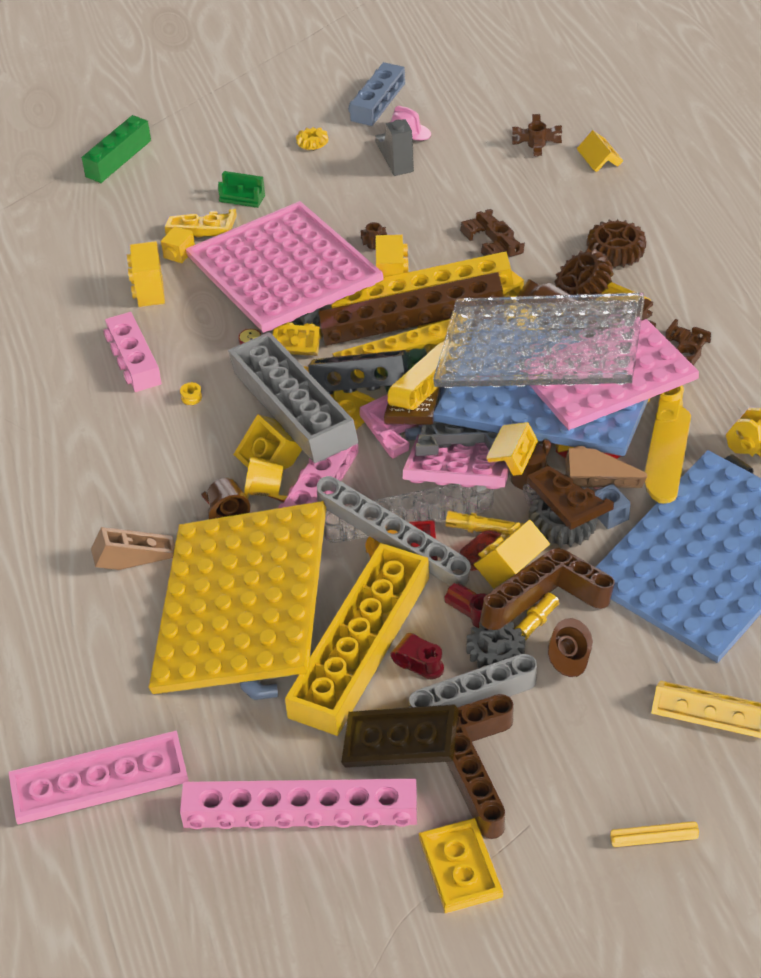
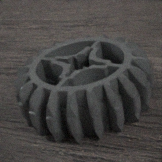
M539 495L536 500L532 501L529 510V520L534 523L548 540L550 546L555 543L560 548L563 544H567L571 548L573 543L581 545L583 540H589L591 534H594L596 524L598 523L597 517L570 530Z

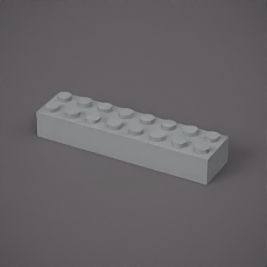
M270 332L228 350L232 367L237 377L314 463L323 461L359 443L354 420Z

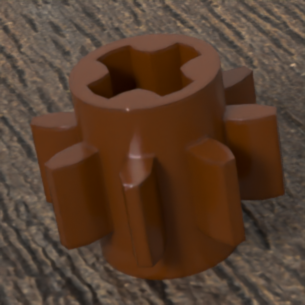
M372 222L366 225V230H361V239L363 245H367L369 249L376 250V235H387L386 227H382L377 222Z

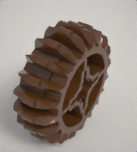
M609 219L608 222L601 221L600 225H594L593 229L589 230L586 246L591 251L596 249L605 254L614 268L616 266L624 268L625 265L632 266L633 262H639V259L643 257L646 248L645 232L641 231V227H635V223H627V220L622 222L618 219L616 221Z
M588 248L585 252L580 250L578 255L573 254L570 260H566L564 266H560L561 271L556 274L557 279H555L554 283L559 289L588 305L591 300L595 302L596 297L602 296V292L608 289L607 284L612 282L611 277L614 275L612 271L613 266L606 255L596 249L591 251Z

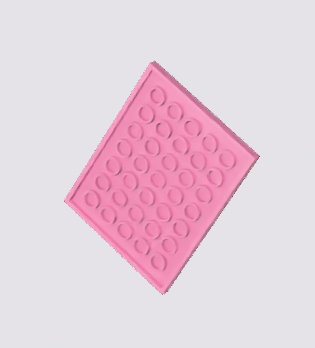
M301 201L186 248L187 256L263 333L271 331L284 323L292 322L300 316L312 313L318 308L333 304L343 297L353 295L359 290L371 287L375 283L384 280L382 271Z

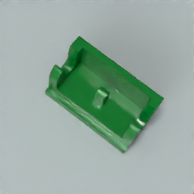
M223 171V182H218L219 202L259 208L265 197L263 177Z

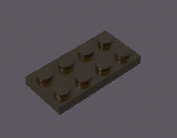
M455 704L348 712L341 763L345 768L453 762L459 709Z

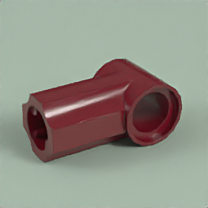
M453 583L444 596L445 603L471 618L472 625L479 628L483 601L487 594H476L460 583Z

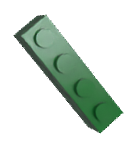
M131 115L84 154L81 158L85 177L102 183L151 142L148 120Z

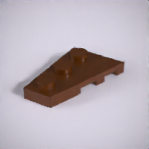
M550 466L527 475V483L570 530L614 509L613 501L607 498L602 500L595 496V491L588 487L583 489L573 483V479Z

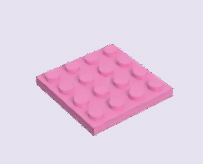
M418 434L403 469V479L410 480L412 483L429 481L435 482L437 485L454 483L460 484L463 487L485 486L488 489L505 488L510 470L505 461H487L486 456L489 450L485 443H476L474 446L451 444L447 448L439 447L438 455L416 456V443H418L420 434Z

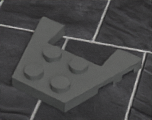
M434 421L432 425L422 426L421 435H419L418 443H416L415 455H438L439 447L447 448L451 444L474 446L476 443H485L488 450H490L498 433Z

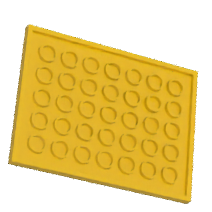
M323 501L179 524L149 682V690L152 694L308 673L326 516V506Z

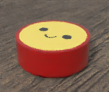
M256 329L243 330L239 334V344L241 345L261 336L260 331Z

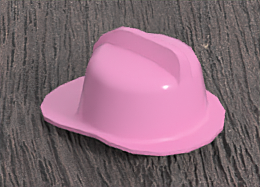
M403 106L395 107L391 122L406 119L412 129L413 140H426L431 137L429 129L420 125L419 115L416 111Z

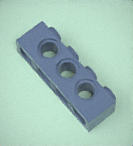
M383 62L375 70L373 76L367 80L365 86L359 90L357 96L349 103L348 111L352 122L369 126L375 124L405 85V67Z

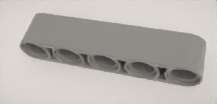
M519 654L421 688L410 695L409 707L452 704L460 707L498 694L510 697L530 690L536 685V659L529 654Z

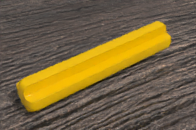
M695 821L620 828L610 831V841L613 847L697 839L699 836V828Z

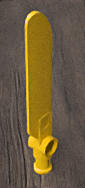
M683 385L659 394L660 398L645 468L647 474L645 480L646 491L652 499L662 504L671 503L678 496L691 422L690 412L683 407Z

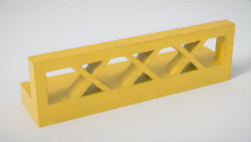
M661 680L657 684L652 714L761 738L760 702Z

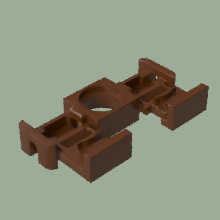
M487 209L484 213L479 211L476 213V218L461 222L460 231L469 241L473 240V234L475 235L476 232L480 233L481 230L482 232L485 231V234L494 242L482 244L481 253L483 256L506 251L508 257L524 253L525 242L520 243L514 238V231L503 220L498 221L493 216L492 209Z
M675 319L666 330L665 338L668 341L674 340L679 342V346L676 349L681 354H692V356L684 357L694 366L701 356L703 345L706 342L711 343V332L698 327H692V332H690L691 330L679 327L678 320Z

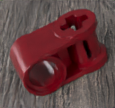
M407 633L391 652V659L396 665L417 673L426 679H437L444 673V664L441 661L443 657L441 647L413 633Z

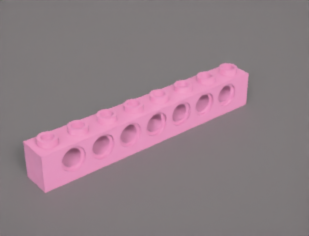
M416 779L183 782L180 814L183 827L192 829L212 827L222 829L249 827L257 829L261 827L289 828L291 826H307L310 828L338 826L344 828L348 826L377 827L379 825L405 827L417 825Z

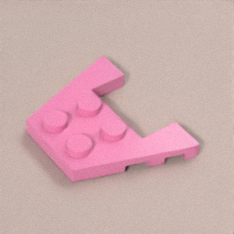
M388 394L360 407L359 415L389 456L394 459L409 451L410 443L399 436V434L404 432L405 429L415 427L416 425L384 424V414L388 403Z

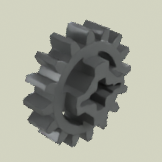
M479 622V629L472 627L471 634L467 635L466 652L470 654V661H477V667L482 668L484 665L488 666L519 654H525V636H521L522 630L520 628L514 630L513 622L498 630L487 629Z

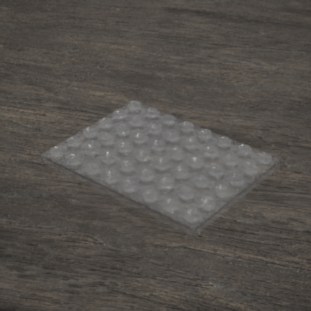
M644 293L456 299L434 374V387L468 386L473 388L477 386L500 387L514 385L522 387L526 385L549 386L564 384L572 386L575 384L599 385L615 383L622 385L632 383L644 306Z

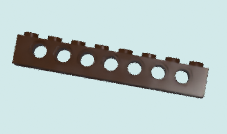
M495 272L319 311L325 345L328 346L506 307L499 273Z

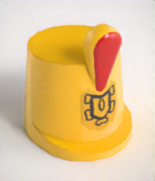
M251 457L244 490L247 499L250 495L268 496L284 503L288 496L279 495L284 466Z

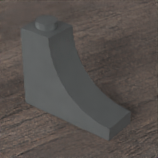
M406 119L386 123V133L375 135V140L394 176L414 172L411 127Z

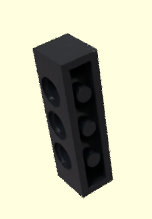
M406 350L313 359L308 364L309 374L329 395L338 390H343V393H351L357 391L358 388H366L368 391L380 389V386L389 385L391 387L409 371ZM384 367L388 371V375H380L377 368ZM359 369L363 371L365 377L358 378L354 370ZM331 372L339 373L341 380L333 379Z

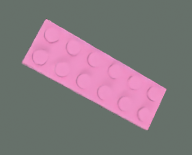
M177 731L8 772L15 818L18 825L189 782Z

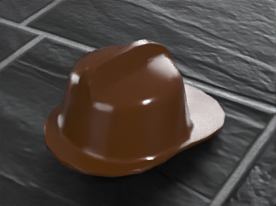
M568 618L558 622L553 630L548 644V656L555 670L564 676L578 677L584 673L587 667L593 644L592 635L587 626L579 620Z

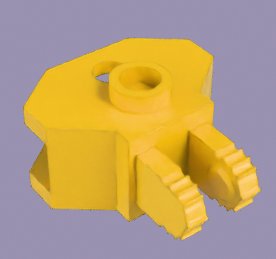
M748 408L726 433L728 447L736 454H750L752 457L757 454L761 457V408Z

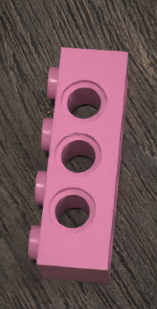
M132 312L105 319L107 328L103 329L106 341L111 342L110 347L113 356H118L116 359L120 370H125L123 374L127 385L131 384L135 392L161 385L159 367Z

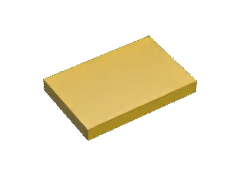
M475 818L418 833L421 847L445 913L503 898L502 887Z

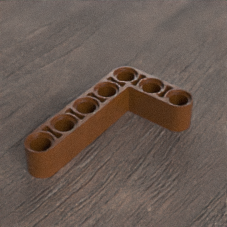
M554 548L484 597L480 623L487 629L498 630L542 599L546 593H550L557 587L594 608H606L610 605L615 581L607 573L564 549Z
M503 694L457 707L459 711L453 762H446L472 817L476 819L481 835L488 839H496L504 833L505 808L472 742L504 732L513 725V700Z

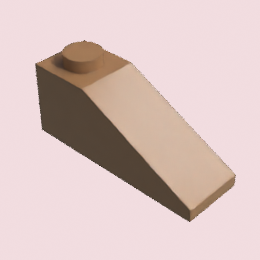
M584 446L569 448L565 458L566 476L573 479V483L579 487H606L614 484L617 488H642L647 478L646 472L596 449H587Z
M101 527L91 547L95 567L121 570L173 558L175 542L173 536Z

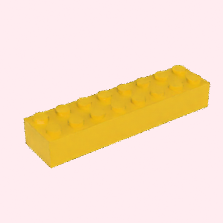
M383 543L379 544L310 656L308 673L299 674L286 695L285 703L288 719L335 736L340 734L347 721L348 712L353 711L429 580V560L427 557Z

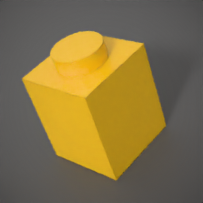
M174 226L161 240L163 258L182 264L188 258L186 248L195 245L193 231Z

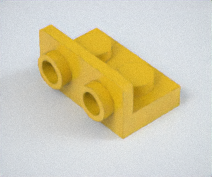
M287 322L273 330V336L290 354L318 356L319 342L323 334L320 327L315 324L307 323L304 326Z

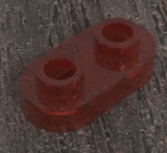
M494 530L483 531L460 550L459 554L466 557L470 562V571L477 570L474 564L481 559L478 554L496 541L495 539L501 535L499 532Z

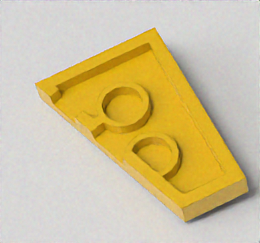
M229 209V213L219 215L217 211H212L202 217H199L197 214L169 216L165 225V234H168L176 226L193 231V236L195 237L220 235L232 230L237 217L236 209Z

